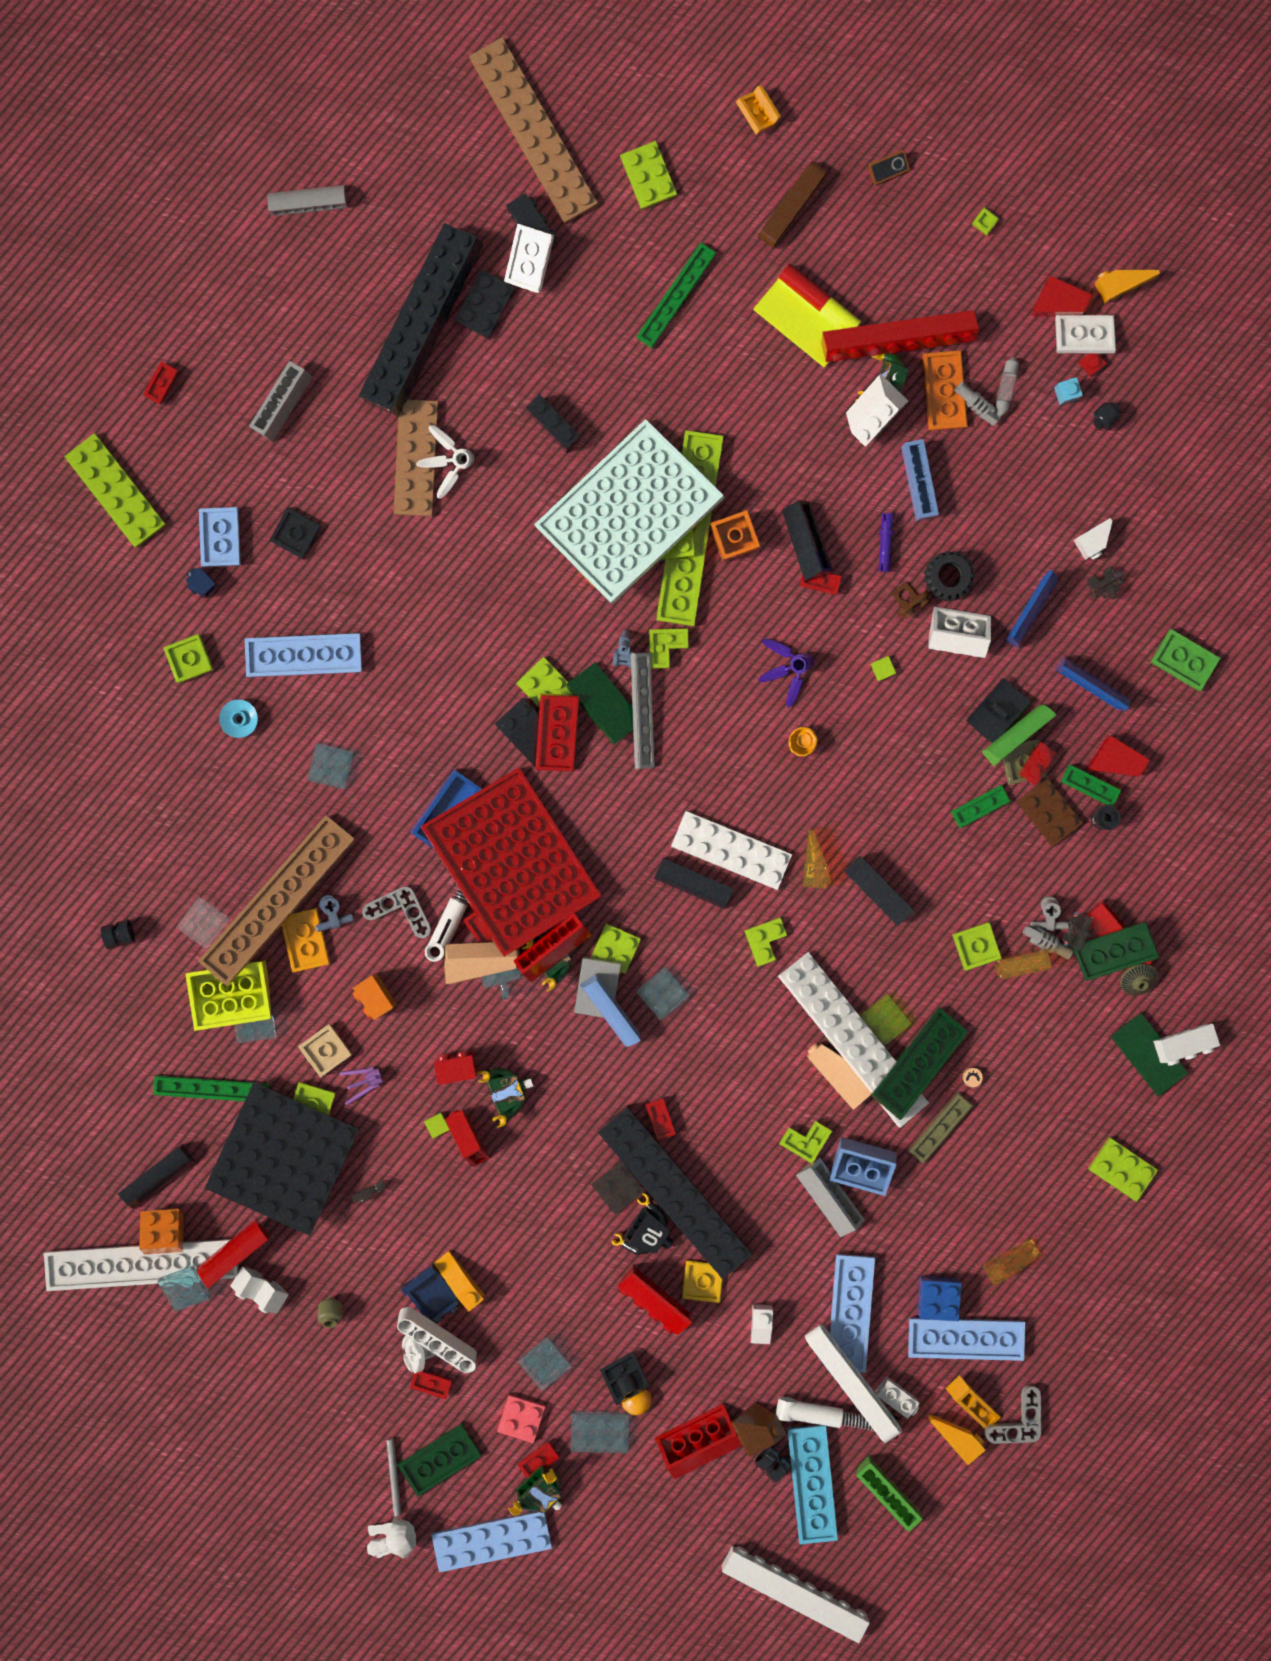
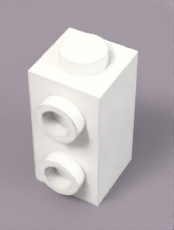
M887 1376L875 1391L880 1399L907 1419L911 1415L914 1416L919 1409L918 1399Z

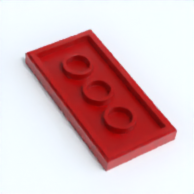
M540 693L536 770L574 771L579 695Z

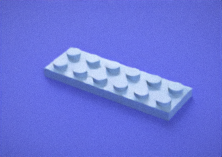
M361 634L245 638L246 677L362 672Z
M836 1254L830 1334L860 1373H866L875 1257Z
M909 1317V1358L1024 1361L1025 1321L959 1319V1322Z
M538 1511L432 1532L439 1572L552 1549L546 1515Z

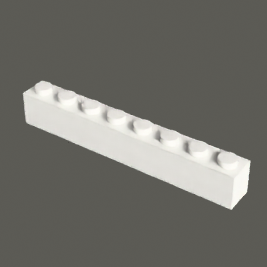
M732 1546L722 1564L723 1573L857 1643L860 1642L869 1625L868 1616L863 1610L858 1608L855 1610L844 1600L838 1601L830 1593L818 1591L813 1584L799 1581L796 1575L782 1572L780 1567L765 1563V1560L757 1555L753 1557L748 1554L746 1549L740 1546L737 1548Z

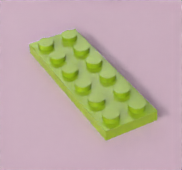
M95 433L64 456L135 548L166 526L165 522Z

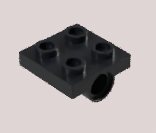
M631 1352L600 1369L616 1405L651 1387L635 1352Z

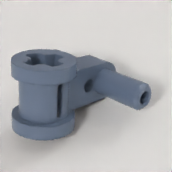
M624 630L619 638L618 649H614L613 666L615 667L617 665H625L631 668V653L634 651H630L631 638L627 630Z
M325 895L320 899L319 906L328 915L329 921L317 924L315 926L317 932L330 928L333 930L339 928L342 924L354 920L352 914L337 917L336 913L339 910V903L333 896ZM328 901H330L331 903H333V904H331V908H330V909H328V908L326 907V906L328 905V903H327Z

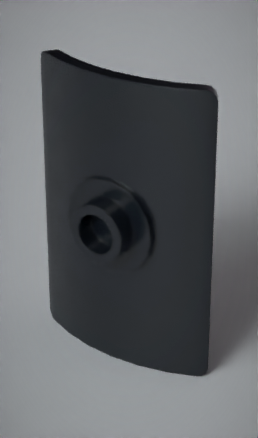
M1002 678L966 721L984 738L993 743L1011 727L1031 704V701L1015 689L1006 679Z

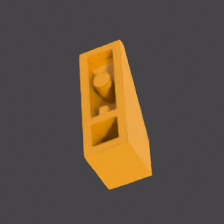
M1107 270L1098 275L1099 279L1094 284L1105 304L1155 279L1160 272L1159 270H1114L1109 273Z
M450 1251L434 1262L456 1297L468 1311L484 1300V1292Z
M960 1375L945 1388L953 1399L983 1428L990 1424H995L1001 1418Z
M932 1414L928 1416L930 1422L967 1465L985 1451L982 1445L985 1442L978 1434L974 1435L970 1430Z

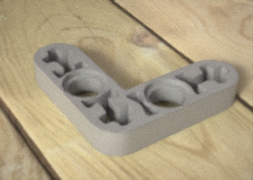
M401 887L366 904L362 909V914L367 920H374L402 907L414 934L418 938H426L431 933L430 923L414 890L410 887ZM403 890H405L406 892L410 891V902L415 900L416 903L410 904L409 906L405 907L404 904H407L408 902L406 898H401ZM386 898H391L394 901V906L391 909H387L383 905V901ZM379 901L380 907L384 912L381 913L378 910L374 912V917L367 915L368 907H378L376 902ZM411 907L419 909L418 917L412 918L409 915ZM423 917L424 921L420 922L422 926L427 927V930H425L426 934L418 933L417 930L420 927L418 923L414 925L412 921Z
M1031 1384L1024 1386L1021 1392V1423L990 1424L984 1431L986 1439L994 1444L1028 1443L1039 1440L1041 1436V1394L1039 1389ZM1030 1390L1035 1393V1395H1032V1402L1036 1403L1035 1405L1031 1404V1399L1027 1396ZM1031 1408L1035 1409V1416L1028 1418L1026 1415L1027 1411ZM1016 1428L1017 1435L1014 1438H1009L1008 1431ZM1031 1428L1035 1431V1433H1032L1031 1437L1027 1433H1022V1430L1024 1432H1030ZM995 1429L997 1433H1003L1004 1438L1001 1434H996L993 1438L990 1433H993Z

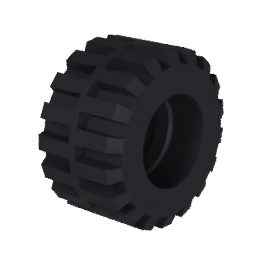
M945 551L935 556L928 563L924 571V583H926V589L930 590L932 596H936L938 600L954 601L970 590L974 583L975 574H973L974 567L970 565L971 561L969 559L966 560L964 558L965 555L957 554L958 552ZM949 565L958 571L960 579L956 586L947 587L940 582L938 573L943 566Z

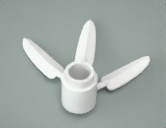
M430 425L429 430L432 435L447 450L452 449L455 452L453 458L447 459L446 456H436L419 460L416 463L418 467L423 468L447 466V462H453L457 466L454 471L448 473L438 490L437 498L441 499L459 477L457 474L458 470L472 466L474 455L468 449L457 450L454 447L455 442L438 427ZM463 455L467 456V462L462 461Z

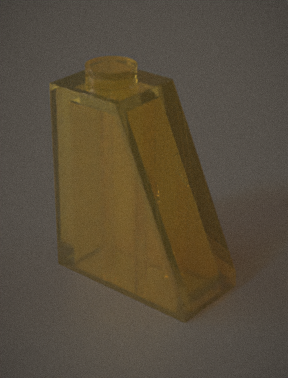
M1043 948L1003 957L996 960L997 964L994 965L997 976L1000 975L1002 979L1052 969L1048 951Z

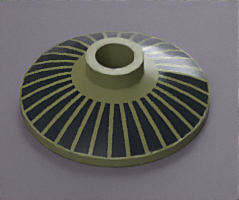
M1148 964L1132 966L1122 975L1120 981L1121 988L1126 994L1132 996L1146 994L1156 986L1158 972L1153 966Z

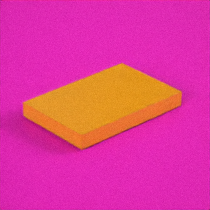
M318 908L293 913L281 925L292 973L331 964L323 931L317 932L315 928L317 924L321 923Z

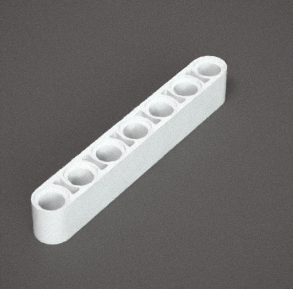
M820 1324L807 1333L805 1339L880 1439L887 1443L902 1433L898 1422L827 1329Z

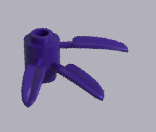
M763 639L762 643L785 658L790 656L792 660L791 666L786 667V665L774 668L760 676L759 681L768 682L787 675L791 669L797 673V677L792 679L786 702L787 707H791L796 701L803 681L800 679V676L813 667L814 659L806 652L795 656L790 653L791 649L771 639Z

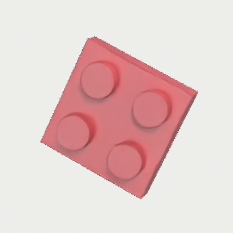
M509 1394L497 1432L534 1443L545 1405Z

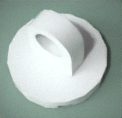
M408 1336L404 1337L402 1348L405 1349L406 1354H404L403 1358L408 1370L412 1373L422 1372L425 1359L432 1358L436 1354Z

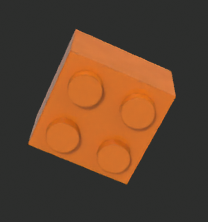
M747 510L710 524L722 562L759 550L760 545Z
M377 973L353 987V995L358 1002L361 1001L365 1007L363 1011L368 1018L372 1017L375 1020L397 1005Z
M179 1209L140 1211L139 1250L145 1255L183 1252L184 1214Z

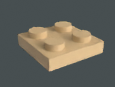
M328 1024L298 1046L320 1078L352 1055L331 1024Z

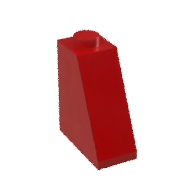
M1049 276L1031 315L1037 317L1082 315L1084 312H1088L1092 304L1089 301L1092 294Z
M1107 736L1087 769L1095 772L1138 777L1147 772L1150 760L1116 738Z
M456 1110L450 1113L449 1117L445 1118L463 1159L473 1167L490 1159L467 1114L463 1110Z

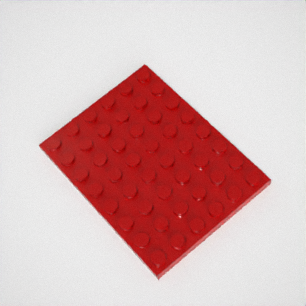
M519 767L421 826L424 834L503 958L601 897L599 891Z

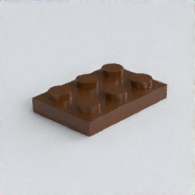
M1045 778L1016 801L1051 847L1082 824V821L1048 778Z

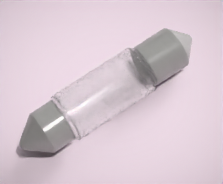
M1015 357L1006 361L1004 372L1001 376L995 406L996 412L1000 417L1008 412L1012 401L1019 367Z

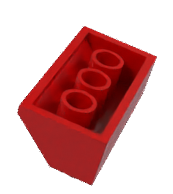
M634 1265L618 1282L619 1291L625 1297L630 1296L633 1298V1303L641 1310L645 1308L649 1312L648 1315L657 1322L659 1320L663 1323V1328L668 1333L679 1335L692 1323V1314Z
M724 1404L655 1437L667 1470L674 1479L742 1446Z

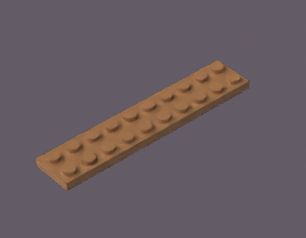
M501 37L470 55V61L564 224L598 206L596 199L504 39Z
M325 815L202 955L198 962L228 987L355 842V839Z

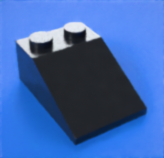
M522 698L495 725L535 767L539 715Z

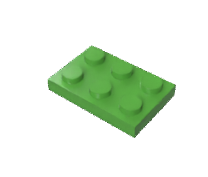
M1169 629L1150 663L1200 692L1220 658L1174 630Z

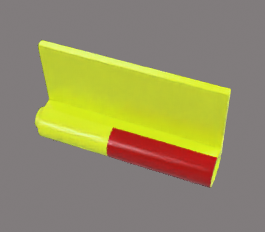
M791 263L787 265L775 284L753 309L824 368L829 362L825 361L821 345L822 332L858 327L861 324L857 317Z

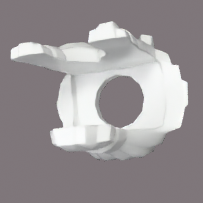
M395 1517L392 1523L368 1526L370 1536L376 1534L386 1535V1538L371 1539L367 1545V1551L372 1556L381 1558L384 1555L393 1553L404 1559L409 1557L416 1546L414 1526L409 1521Z

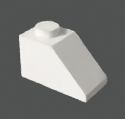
M1111 518L1074 540L1085 560L1089 557L1093 560L1102 555L1101 550L1106 548L1112 525Z
M752 1305L751 1343L770 1344L773 1321L772 1305Z

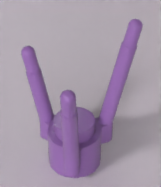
M370 1067L340 1072V1075L367 1073L364 1075V1080L351 1084L347 1088L352 1089L366 1083L369 1087L346 1101V1105L354 1102L374 1088L380 1087L379 1084L383 1083L379 1068L374 1069Z

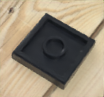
M287 507L269 541L304 560L322 526Z

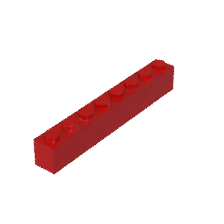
M974 310L823 331L821 345L825 361L836 362L844 359H856L907 350L913 351L915 349L933 348L964 342L969 343L977 341L979 327Z

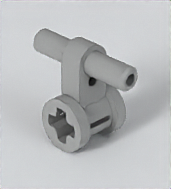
M1052 896L1043 898L1041 908L1045 916V922H1030V927L1032 929L1039 927L1045 929V931L1069 929V922H1055V918L1061 912L1057 899Z

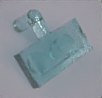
M516 966V969L482 976L481 979L484 989L500 985L501 998L505 1000L510 996L507 982L520 979L521 974Z

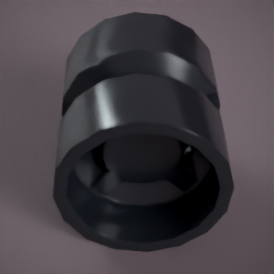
M1111 805L1098 806L1090 815L1092 825L1099 830L1115 829L1121 820L1119 811Z
M129 919L119 921L116 925L111 923L101 926V936L107 950L119 947L120 943L123 946L135 943V933Z
M773 1446L761 1451L754 1461V1464L762 1471L766 1470V1475L773 1482L780 1480L791 1466L790 1462L783 1456L779 1457V1452Z

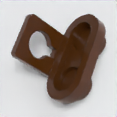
M907 582L902 584L892 592V596L903 608L897 615L906 619L915 613L913 610L914 605L922 607L930 601L928 598L929 591L925 590L917 596ZM901 590H907L910 593L909 598L911 601L909 603L900 599L899 592Z

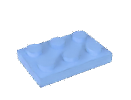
M239 508L199 509L201 567L241 566Z

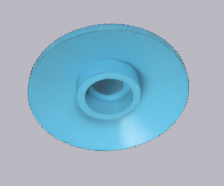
M232 700L222 708L219 722L227 735L234 738H243L255 730L258 723V715L255 708L249 702ZM241 715L243 717V721L241 723H238L237 717Z

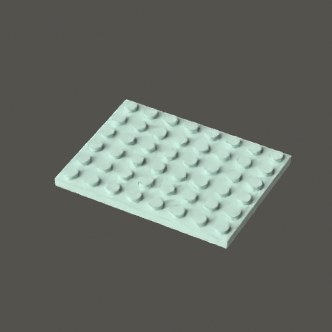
M645 419L534 525L613 604L724 499V495Z

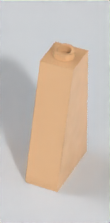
M494 942L446 944L444 966L446 984L516 969V964L513 960L520 956V950L517 949L503 958Z
M821 1043L819 1045L814 1044L808 1049L809 1054L806 1056L853 1110L870 1096L871 1092L842 1056Z

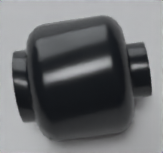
M1113 402L1103 403L1093 412V425L1100 431L1102 429L1110 431L1121 421V409Z

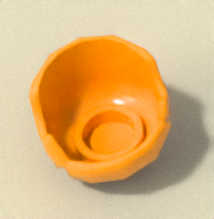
M799 727L793 730L788 739L791 752L797 756L812 754L818 743L815 732L808 727Z
M644 1390L624 1401L622 1407L632 1415L644 1414L650 1409L652 1403L651 1393Z

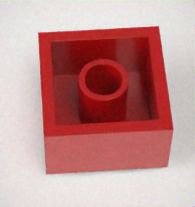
M469 1049L461 1050L456 1053L457 1055L451 1056V1053L440 1054L433 1062L437 1084L442 1085L475 1079L478 1076L475 1051L470 1052Z

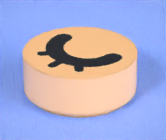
M971 1067L964 1071L962 1078L969 1087H977L981 1084L983 1076L978 1069Z

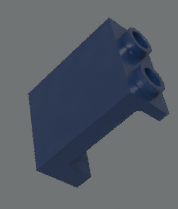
M433 1263L401 1288L402 1293L405 1296H409L421 1314L436 1324L444 1319L442 1316L447 1312L451 1314L459 1308L460 1300Z

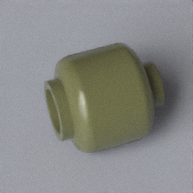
M328 1297L318 1304V1321L324 1327L333 1328L342 1321L343 1305L340 1301L333 1297Z

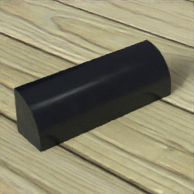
M798 500L782 509L804 580H814L832 573L833 569L811 502Z
M858 856L845 868L844 872L897 926L915 911L861 856Z
M664 858L654 877L657 881L721 909L726 907L733 892L731 887Z
M182 1144L117 1194L129 1207L136 1209L195 1164L196 1161Z

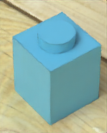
M1077 377L1060 382L1054 387L1060 406L1077 401L1083 396Z

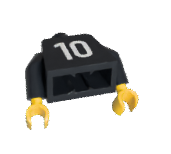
M645 1193L642 1194L646 1197V1202L642 1203L639 1199L637 1201L639 1204L646 1205L647 1207L641 1209L625 1236L619 1232L614 1234L620 1238V1242L612 1240L613 1245L618 1246L621 1244L622 1248L635 1255L648 1254L649 1252L657 1253L661 1246L669 1249L673 1243V1240L668 1237L670 1230L667 1228L668 1221L664 1212L654 1202H650L649 1196Z

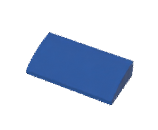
M1049 570L1043 576L1007 636L1006 642L1017 648L1021 645L1058 583V578L1053 571Z
M1062 658L1055 669L1057 672L1119 711L1128 710L1130 706V699L1067 658Z
M453 769L411 829V834L433 848L421 826L482 790V788Z

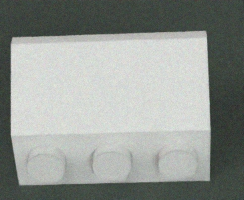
M882 374L875 379L846 412L851 433L864 446H867L908 402Z
M934 607L929 633V649L974 657H986L991 641V616Z

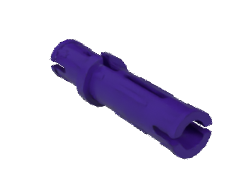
M882 513L881 530L879 531L881 537L878 571L891 572L894 514Z

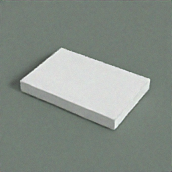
M518 224L504 281L540 293L554 235Z
M1056 315L1057 353H1115L1114 316Z

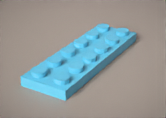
M810 1425L787 1428L799 1544L838 1541L826 1426Z

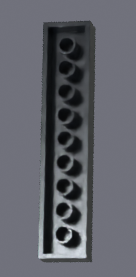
M446 223L443 224L360 391L359 397L366 403L399 417L484 246L476 236Z
M628 1105L598 1129V1134L722 1279L752 1255L749 1247Z

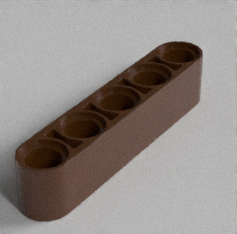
M812 160L757 237L774 248L824 180L828 171Z

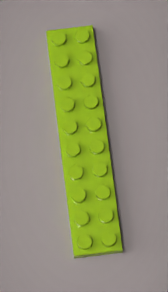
M685 430L682 455L716 487L723 436ZM712 510L693 528L695 557L665 560L656 621L694 627Z

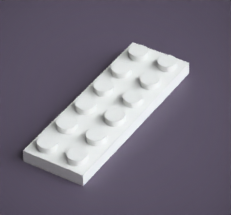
M687 811L684 813L671 847L776 890L779 888L792 856L790 853Z

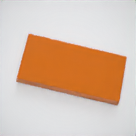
M961 350L924 353L922 358L928 430L967 428L966 401L954 391L962 381L964 382Z

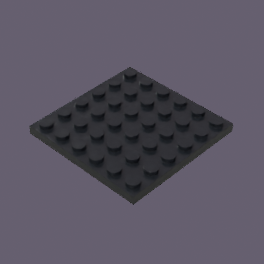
M253 1082L204 1189L311 1236L359 1132V1128L257 1082Z

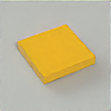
M686 1260L682 1299L720 1303L723 1279L708 1262Z

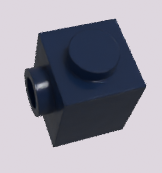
M200 567L192 569L187 574L188 578L186 581L189 584L187 588L194 595L198 593L205 599L218 587L217 583Z

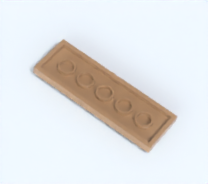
M407 400L398 417L394 515L433 517L435 467H418L416 463L425 458L436 457V438L430 432L429 426L434 425L437 427L438 401Z

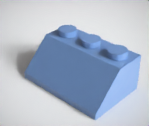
M841 1137L835 1154L830 1181L886 1196L897 1164V1152Z

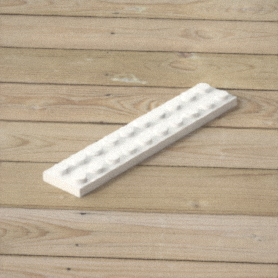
M807 952L778 977L872 1093L896 1061L809 952ZM921 1094L902 1120L896 1118L884 1106L882 1107L900 1128L929 1102Z
M231 1239L183 1242V1252L147 1255L139 1250V1245L44 1252L46 1291L201 1281L196 1267ZM236 1265L220 1279L236 1278L239 1273V1266Z

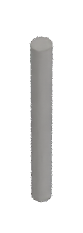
M388 1438L386 1442L394 1516H401L394 1438Z

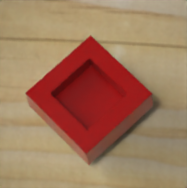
M1088 353L1078 362L1089 377L1106 364L1098 353Z

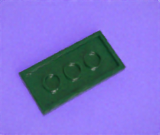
M596 662L565 685L572 695H579L580 705L613 745L634 730L633 708Z
M1146 921L1072 945L1085 981L1160 958Z
M1140 1012L1110 1035L1111 1039L1157 1097L1188 1074L1180 1062L1173 1065L1160 1063L1154 1040L1160 1039V1037Z
M463 1422L400 1461L397 1465L417 1497L482 1457L483 1454Z

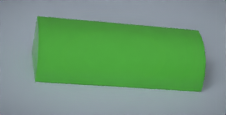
M1045 705L1037 706L985 748L982 753L993 766L997 765L1050 722L1056 714Z
M868 1456L858 1467L856 1476L909 1532L923 1520L920 1510L873 1459Z

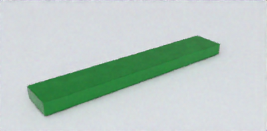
M702 242L699 244L636 336V339L651 349L654 347L717 255V252Z
M155 1075L153 1095L245 1102L253 1082ZM259 1083L270 1088V1083Z

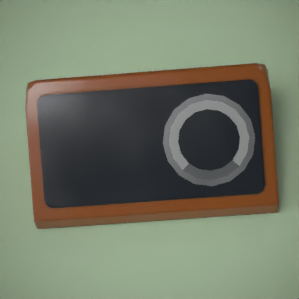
M904 150L872 162L867 167L874 186L910 171Z

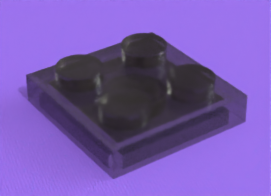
M622 1161L618 1162L591 1184L614 1215L645 1192L644 1188Z

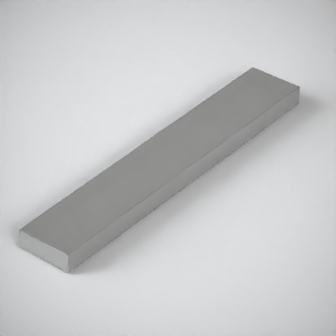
M631 653L635 769L655 768L650 653Z

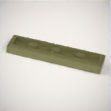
M957 1092L908 1151L924 1164L973 1105Z

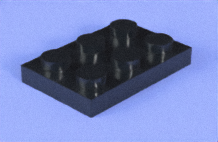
M480 270L454 321L489 340L515 287Z

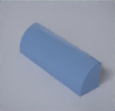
M924 439L906 442L901 446L916 522L936 517L939 513Z
M597 974L580 984L624 1046H632L641 1041L639 1031Z

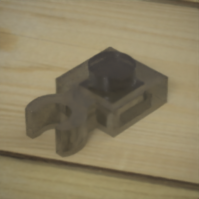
M381 1180L372 1186L370 1185L354 1193L352 1199L354 1203L360 1201L363 1204L372 1199L371 1195L385 1189L386 1185Z

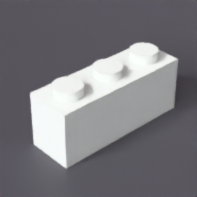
M1204 1024L1154 1040L1160 1063H1168V1065L1177 1064L1179 1059L1184 1057L1186 1060L1197 1057L1196 1053L1203 1052V1054L1211 1053L1215 1047L1220 1046L1213 1024Z

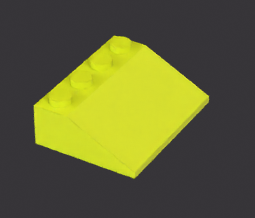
M266 960L248 963L228 987L207 969L186 973L194 1031L271 1019Z

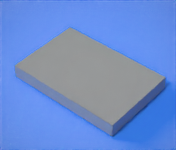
M583 956L574 1013L603 1017L580 984L597 974L615 999L621 962Z

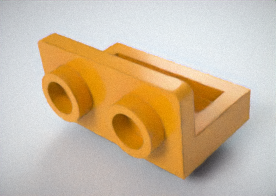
M762 85L757 86L753 92L740 97L736 101L755 134L772 128L781 118L777 108Z

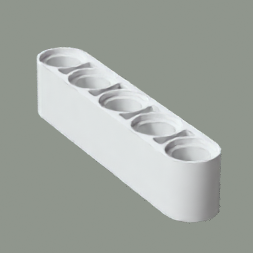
M410 1307L400 1310L397 1324L400 1332L460 1371L470 1373L475 1370L477 1352L474 1348Z

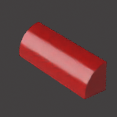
M1104 899L1096 904L1084 917L1099 936L1126 927ZM1152 960L1141 964L1150 965L1152 963Z
M573 913L513 961L521 973L532 983L592 934Z
M255 1219L196 1267L201 1281L207 1288L212 1286L271 1237L270 1234Z

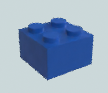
M920 1276L917 1311L919 1318L959 1322L960 1280L958 1278Z

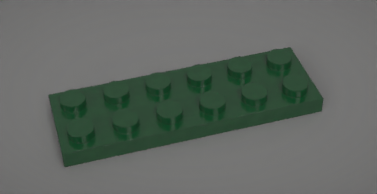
M938 1007L870 1095L896 1118L902 1120L967 1035L968 1031Z

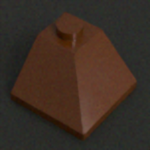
M753 1403L731 1422L748 1457L776 1444L786 1435L778 1417L758 1403Z

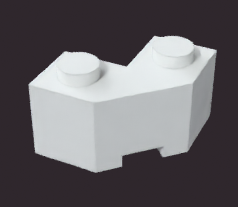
M242 1266L231 1284V1287L236 1292L235 1295L243 1300L245 1298L254 1300L259 1305V1310L268 1314L271 1312L277 1314L289 1294L278 1283L274 1281L270 1283L262 1278L263 1274Z

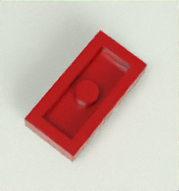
M161 361L143 396L161 405L179 371Z
M830 573L818 579L805 581L802 574L799 587L837 596L842 576Z
M1038 742L1019 775L1033 785H1036L1056 752L1042 742Z
M664 1098L645 1103L657 1140L676 1135Z
M423 1370L418 1373L414 1372L410 1388L446 1400L452 1379Z
M548 1440L519 1461L517 1465L526 1478H528L541 1465L544 1468L548 1467L559 1459L560 1455Z

